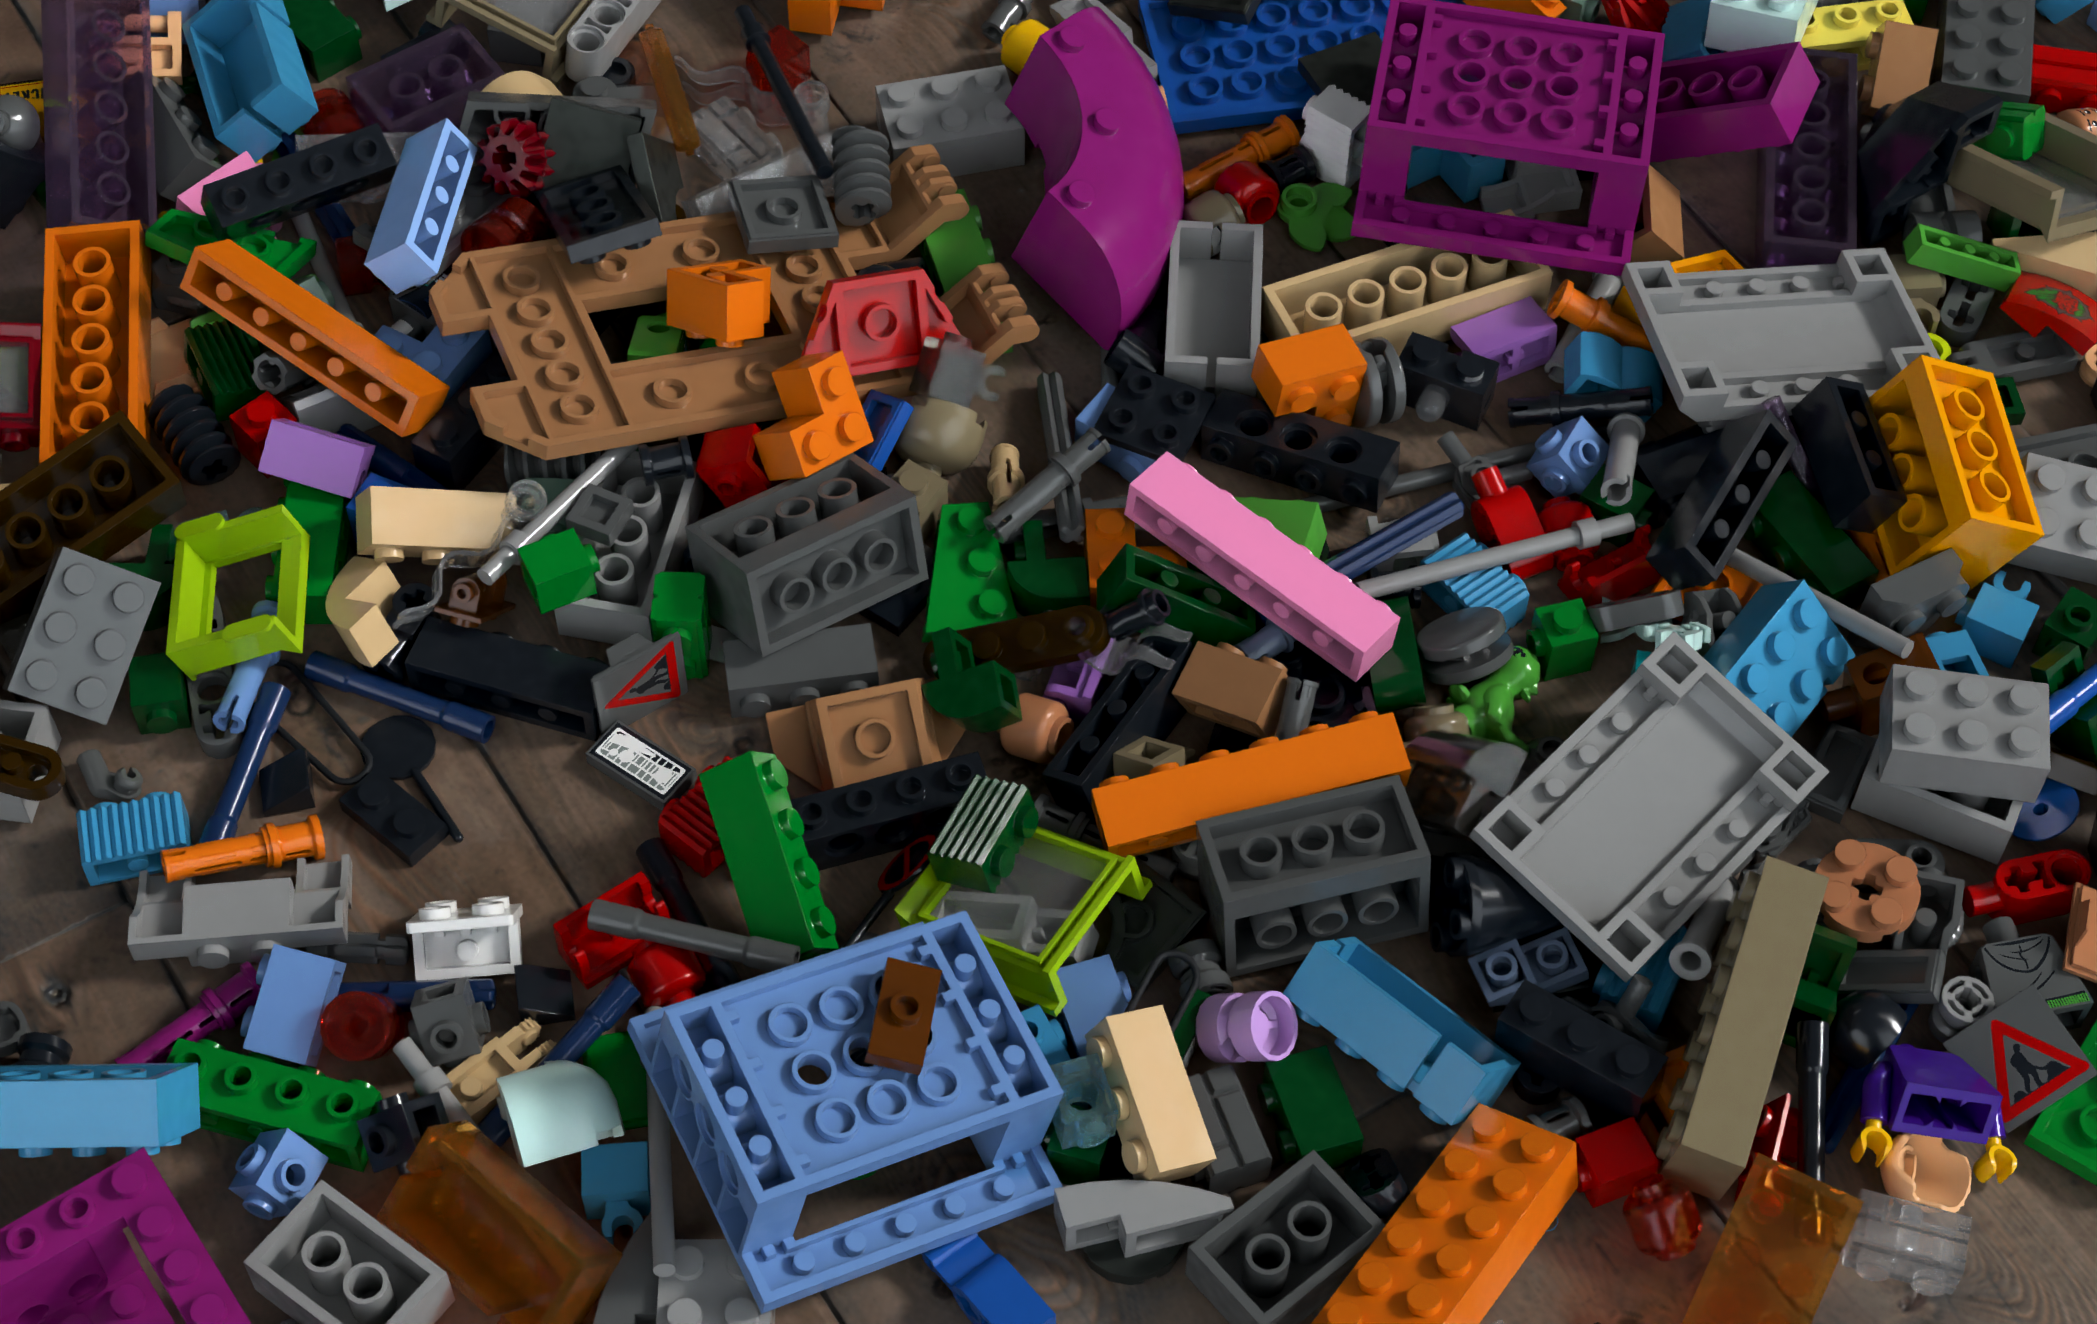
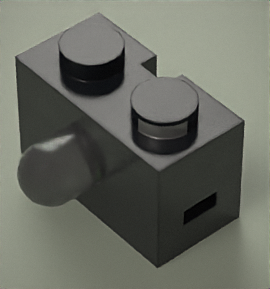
M1412 331L1399 356L1406 381V406L1416 409L1418 417L1425 422H1434L1442 418L1477 431L1493 400L1500 362L1463 350L1461 356L1447 352L1448 344Z

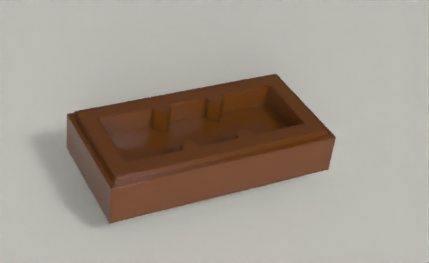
M890 957L887 958L864 1062L920 1075L942 970Z

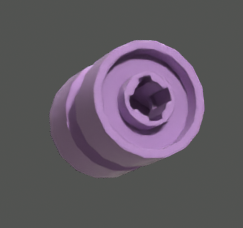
M1278 991L1214 994L1206 998L1199 1008L1196 1017V1036L1199 1047L1204 1055L1216 1063L1279 1061L1286 1058L1295 1046L1298 1036V1020L1295 1008L1289 998Z

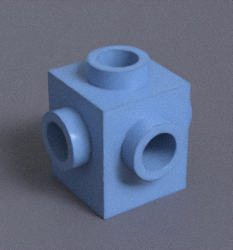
M1580 416L1551 427L1544 432L1535 442L1536 451L1526 467L1554 498L1567 496L1575 492L1581 494L1607 458L1609 445L1584 417Z
M289 1128L261 1132L255 1142L249 1145L238 1158L235 1169L238 1172L228 1189L244 1200L242 1205L248 1212L259 1218L271 1220L272 1218L287 1216L315 1187L314 1184L329 1158Z

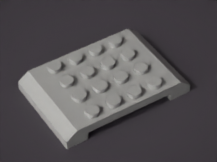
M1885 248L1841 250L1836 264L1675 273L1669 260L1625 263L1621 275L1678 409L1696 422L1739 419L1767 409L1775 416L1792 415L1791 410L1826 376L1863 383L1869 398L1920 355L1940 359Z
M1673 632L1641 663L1636 672L1471 831L1469 837L1627 983L1830 771L1677 633Z

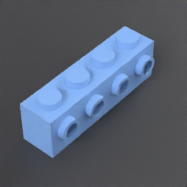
M448 118L406 139L364 265L395 294L412 286L420 287L428 282L431 277L438 274L478 149Z

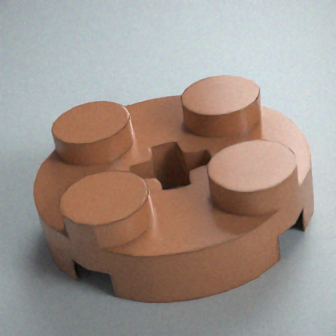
M1846 839L1837 843L1835 849L1825 855L1818 864L1815 873L1829 877L1820 912L1824 915L1823 922L1829 929L1856 938L1857 942L1873 943L1882 941L1884 935L1893 934L1897 930L1898 934H1900L1914 920L1920 902L1921 886L1917 878V866L1911 858L1902 856L1883 845ZM1861 884L1870 885L1878 891L1879 895L1871 894L1868 900L1858 897L1859 890L1854 886Z

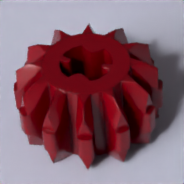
M506 118L504 121H501V124H494L486 128L489 139H481V141L476 143L484 151V157H480L475 163L480 166H486L487 169L482 181L495 183V192L501 195L511 193L515 197H524L530 194V191H538L545 187L543 176H550L555 172L547 164V158L553 157L556 152L552 149H545L544 146L550 135L545 132H537L536 123L530 120L520 122L517 118Z

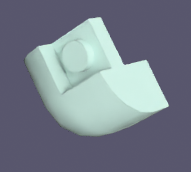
M568 1060L544 1061V1065L496 1078L500 1097L496 1099L501 1118L508 1123L518 1164L522 1167H528L598 1146V1140L625 1135L618 1103L608 1082L590 1067Z

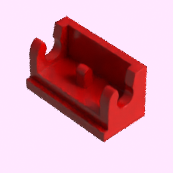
M1646 524L1636 529L1632 542L1580 568L1578 560L1566 565L1563 578L1558 580L1557 586L1569 600L1582 598L1587 609V607L1602 603V597L1613 601L1624 599L1658 582L1661 575L1645 559L1652 547L1648 539V535L1651 533L1650 525Z
M642 871L597 897V899L639 908L649 914L670 918L664 900L656 902L652 894L650 881ZM594 900L553 924L559 955L586 990H589L629 965L634 958L632 954L633 949L645 941L643 939L631 940L589 930L587 921Z

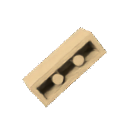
M369 486L355 497L357 555H374L375 562L385 560L386 563H397L404 561V557H421L423 564L445 565L451 563L452 559H468L470 566L482 567L500 550L499 543L514 530L513 493Z
M1163 1005L1107 1016L1084 1035L1087 1041L1086 1053L1088 1061L1097 1070L1104 1091L1106 1113L1114 1121L1122 1143L1123 1163L1126 1169L1132 1173L1134 1180L1170 1182L1194 1176V1174L1217 1159Z

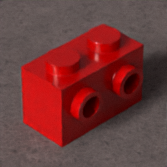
M755 423L705 433L700 455L697 458L696 472L720 499L725 508L790 480H768L753 439V435L761 431Z

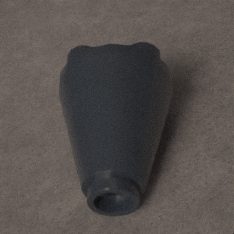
M1452 852L1444 855L1438 864L1437 870H1430L1429 901H1432L1434 920L1430 928V942L1435 952H1446L1450 957L1469 956L1495 948L1513 939H1517V941L1558 929L1563 925L1495 860L1466 852Z

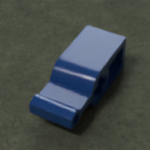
M977 1233L922 1253V1259L926 1265L952 1291L957 1304L973 1324H1056V1314L1011 1263L1002 1255L994 1254Z

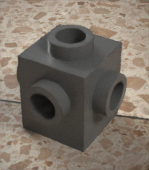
M468 977L415 990L410 1006L413 1020L408 1022L409 1034L420 1051H424L426 1059L432 1066L444 1063L445 1067L448 1068L457 1067L468 1057L482 1052L485 1034L491 1032L490 1019L484 1002L475 1003Z

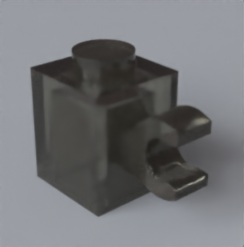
M945 331L943 339L926 336L909 391L969 408L973 394L980 399L988 401L998 400V394L989 392L986 389L985 380L991 374L1005 377L1006 370L998 365L983 364L986 354L970 349L973 340Z

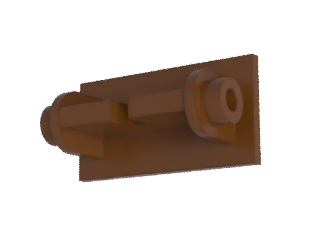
M477 573L457 579L452 585L449 601L435 606L434 612L449 615L450 622L455 625L477 628L480 624L488 620H495L497 616L515 609L516 604L504 601L507 587V576L505 573L490 586L483 583Z

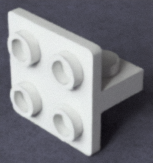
M509 896L477 899L478 903L472 904V907L457 908L456 900H440L425 903V907L418 909V912L406 922L407 934H412L415 979L442 980L515 974L514 965L523 964L520 917L523 915L522 904H510Z

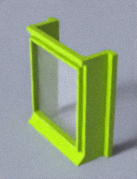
M1037 826L1031 838H1024L1023 846H1020L1019 853L1015 854V864L1011 874L1006 878H1001L1000 885L996 886L995 893H987L937 881L932 866L929 864L895 907L894 912L901 928L922 921L925 924L966 910L1014 1001L1029 1007L1039 1004L1044 1013L1057 1017L1068 1002L1057 975L1058 969L1115 892L1142 901L1153 884L1151 879L1141 876L1134 856L1128 854L1125 858Z

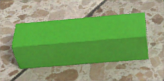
M1918 223L1903 241L1907 263L2006 292L2022 274L2016 252Z

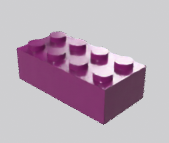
M1800 42L1662 62L1650 162H1663L1679 158L1702 157L1710 154L1741 152L1749 149L1772 146L1780 147L1792 144L1820 83Z

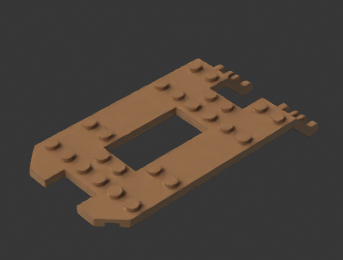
M931 144L912 146L888 166L891 172L889 182L891 183L890 196L892 198V207L886 215L874 219L873 222L867 225L857 227L845 226L835 216L834 196L826 197L839 232L838 247L747 254L734 211L660 222L662 235L651 238V243L647 246L635 250H626L623 247L606 253L604 259L592 264H580L579 262L571 264L556 238L462 252L452 264V272L444 281L439 279L429 290V307L442 337L489 329L511 381L471 387L470 404L485 436L544 460L787 418L771 372L801 357L827 280L856 276L854 270L864 269L877 263L901 260L944 222L964 218L969 212V205L963 195L955 194L958 188L957 184L951 177L947 167L939 164L941 157L936 148ZM737 259L771 267L770 308L784 335L745 341L742 347L726 348L715 346L611 364L588 313L667 301V269ZM996 262L976 266L939 298L940 301L945 303L952 314V321L963 339L971 345L973 349L972 354L968 357L852 376L861 405L864 404L871 389L895 398L964 387L1014 344L1025 343L1035 339L1040 332V328L1031 315H1024L1027 311V306L1020 297L1017 288L1013 284H1007L1009 274L1003 264Z

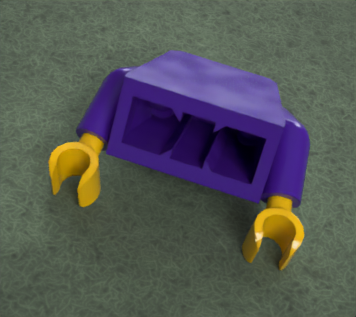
M1893 1044L1886 1049L1883 1060L1873 1064L1862 1085L1860 1122L1865 1124V1129L1861 1132L1850 1150L1851 1158L1855 1163L1860 1161L1866 1147H1868L1876 1154L1875 1167L1878 1168L1893 1144L1890 1135L1882 1129V1126L1887 1125L1891 1131L1985 1144L1986 1152L1973 1165V1172L1981 1183H1985L1996 1173L1997 1181L2001 1184L2017 1167V1158L2014 1153L2001 1144V1141L2006 1139L2001 1110L2003 1096L1961 1057L1952 1053L1915 1048L1910 1044Z

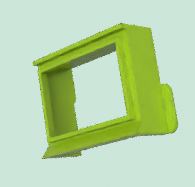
M283 504L227 521H225V518L220 513H213L178 525L174 531L177 539L166 655L192 681H195L198 674L281 650L303 654L310 535ZM281 550L277 617L275 615L263 614L229 624L223 630L212 633L217 568Z

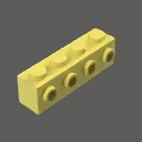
M1873 0L1816 7L1800 44L1817 76L1869 70L1871 58L1865 57V48L1870 32H1876V28L1886 20L1914 24L1903 0Z

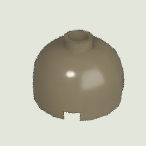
M914 396L901 398V400L909 403L914 409L893 448L904 463L910 459L940 477L941 475H954L968 469L978 457L984 442L988 422L984 420L982 423L977 424L978 413L953 402L927 397L925 406L912 405Z

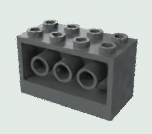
M854 453L841 458L806 478L785 481L685 527L694 572H700L702 575H705L710 616L762 658L929 579L916 495Z
M1399 775L1196 821L1199 896L1203 909L1209 915L1207 921L1213 939L1222 956V966L1229 977L1303 961L1314 944L1319 941L1333 939L1336 941L1339 938L1355 936L1365 945H1371L1428 931L1431 854Z

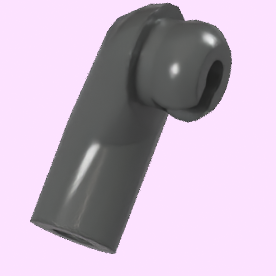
M96 749L87 750L78 756L76 762L91 794L95 798L128 803L141 794L143 778L141 773L135 768L130 767L128 774H126L125 768H120L116 773L109 772L101 752Z

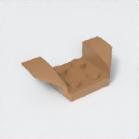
M938 678L903 680L816 698L805 702V705L765 713L773 754H776L777 759L784 768L820 791L946 760L966 729L936 711L926 700L921 685Z

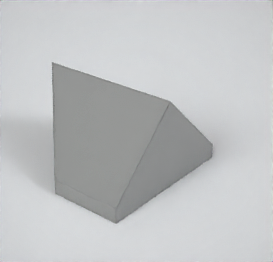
M322 383L280 398L282 405L297 418V422L332 433L339 431L340 427L345 423L352 424L361 431L381 425L377 420Z

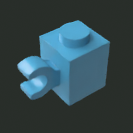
M2001 570L1995 575L1991 585L1983 583L1976 599L1966 596L1967 602L1959 610L1954 623L1963 626L1962 630H1967L1980 656L2011 669L2040 606L2026 600L2031 589L2030 582L2024 581L2020 590L2010 591L2003 585L2007 572Z
M647 1141L599 1144L598 1146L581 1151V1196L587 1220L603 1219L601 1229L607 1247L614 1246L613 1235L619 1226L629 1225L633 1228V1233H635L643 1222L642 1216L649 1215L651 1212L649 1147Z

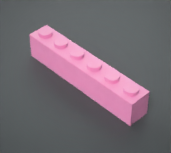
M1166 451L1129 484L1124 515L1353 681L1357 682L1392 648L1401 617L1392 612L1387 604L1371 597L1353 584L1343 573L1333 570L1315 557L1307 547L1291 540L1277 530L1269 520L1259 517L1239 503L1231 493L1218 488L1200 475L1190 464L1182 462Z

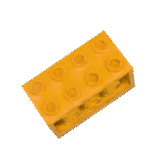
M1920 355L1869 397L1908 500L1877 528L1890 576L1952 548L1963 561L1960 574L1970 586V591L2044 536L1993 373Z

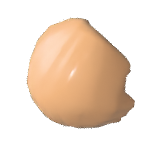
M1900 1132L1892 1138V1148L1880 1165L1882 1184L1890 1197L1903 1209L1925 1215L1956 1214L1960 1207L1964 1206L1971 1190L1972 1170L1968 1158L1948 1149L1942 1141L1943 1138Z

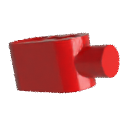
M1498 466L1484 469L1471 477L1480 499L1471 503V517L1481 542L1488 548L1545 534L1527 492L1520 485L1507 488ZM1551 552L1501 566L1509 574L1514 573L1522 580L1551 570L1554 566V555Z
M2059 849L2007 860L1998 867L1992 881L1964 886L1963 910L1969 917L1988 914L1992 919L2004 916L2011 917L2015 925L2066 915L2070 913L2074 883L2079 882L2088 885L2092 875L2091 866L2085 857L2069 849Z

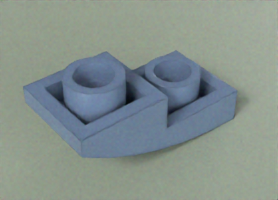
M1566 927L1522 946L1519 945L1517 939H1513L1468 958V963L1489 1007L1507 1005L1524 979L1550 993L1590 979L1588 969Z

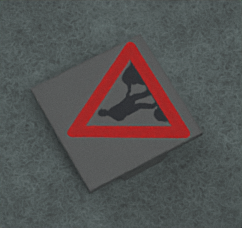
M677 631L653 643L640 634L635 633L606 649L610 667L590 679L600 735L602 736L617 719L628 726L688 692L681 636Z
M2034 984L1943 1043L1949 1053L1961 1057L2003 1096L2001 1110L2007 1134L2097 1075V1070Z

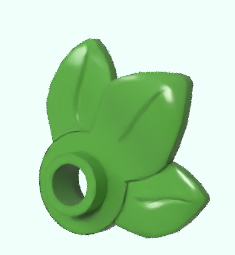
M1329 182L1320 183L1314 187L1295 183L1287 186L1280 195L1276 212L1284 222L1289 224L1290 237L1302 248L1313 252H1321L1325 247L1326 240L1330 242H1345L1356 237L1351 236L1353 216L1343 208L1352 196L1351 189Z

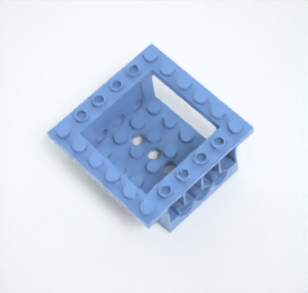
M966 910L925 924L922 921L629 1019L627 1031L761 1314L1054 1203V1188L1063 1187L1041 1146V1142L1064 1092ZM888 957L942 970L920 1075L878 1065L863 1067L856 1064L849 1055V1051L852 1049H867L883 971ZM806 1065L819 1067L825 1072L828 1080L818 1085L809 1084L801 1079L798 1069ZM970 1136L987 1169L796 1241L793 1237L807 1195Z

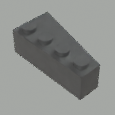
M469 91L459 130L478 148L477 151L483 153L484 151L476 143L481 141V139H489L486 128L494 124H501V121H504L506 118H517L520 122L530 120L536 123L537 132H543L552 95ZM555 95L641 118L642 122L639 133L644 132L649 135L657 112V102L652 99ZM631 162L628 176L636 186L635 175Z

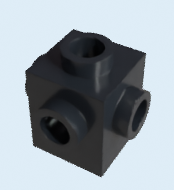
M407 1092L375 1102L378 1113L356 1121L374 1173L396 1166L399 1176L431 1165L428 1154L457 1144L439 1092L410 1101Z

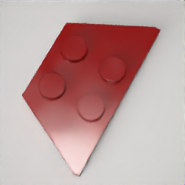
M915 266L827 280L801 357L808 354L842 350L851 376L968 357L973 353V349L969 342L964 340L952 321L953 316L945 303L937 297L935 287L925 270Z

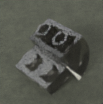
M1442 729L1431 730L1416 737L1405 749L1409 762L1415 767L1409 777L1407 786L1404 788L1418 824L1468 836L1473 825L1481 816L1482 807L1487 797L1493 796L1504 799L1508 795L1511 787L1518 780L1520 769L1528 753L1511 743Z

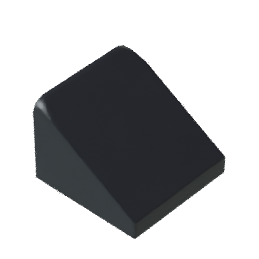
M306 748L295 750L259 770L264 817L316 808L312 770Z
M527 964L514 965L521 1022L529 1017L539 1025L576 1020L570 970Z

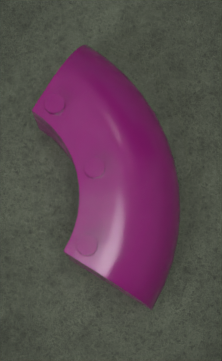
M1093 6L1073 14L1040 35L1004 103L1025 128L1035 148H1041L1046 164L1043 171L1045 197L1011 257L1104 350L1109 351L1125 328L1128 330L1133 328L1145 309L1151 305L1168 274L1170 246L1178 222L1183 218L1184 174L1179 142L1172 118L1156 81L1141 56L1123 32L1101 8Z

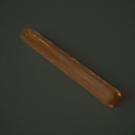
M652 23L646 24L645 31L639 33V41L676 152H685L687 157L695 154L694 149L701 146V140L662 28H654Z

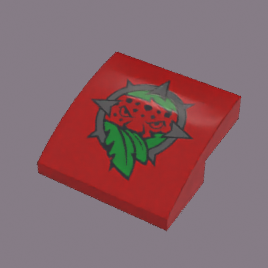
M2022 271V274L2011 285L1999 308L2034 338L2046 326L2050 327L2083 356L2097 342V302L2065 283L2039 274Z

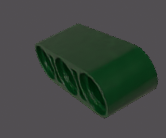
M1408 596L1379 600L1387 604L1392 612L1401 618L1392 648L1369 669L1376 711L1379 713L1426 705L1425 690Z

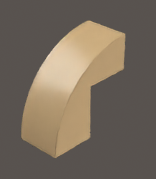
M354 556L336 576L328 591L325 602L326 613L353 657L359 663L373 668L399 643L385 618L393 607L392 599L394 594L401 586L385 560L375 562L372 558Z

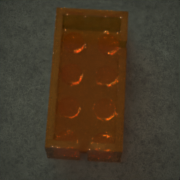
M468 1120L429 1126L405 1166L412 1174L398 1178L377 1218L401 1239L446 1271L450 1283L487 1316L526 1307L529 1302L533 1305L532 1307L502 1314L497 1324H583L623 1254Z
M1758 1153L1682 1324H1811L1839 1261V1255L1845 1247L1864 1201Z

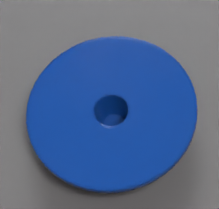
M2046 779L2035 803L2023 802L2012 835L2025 841H2044L2065 832L2075 822L2080 811V801L2076 791L2071 786L2053 779Z

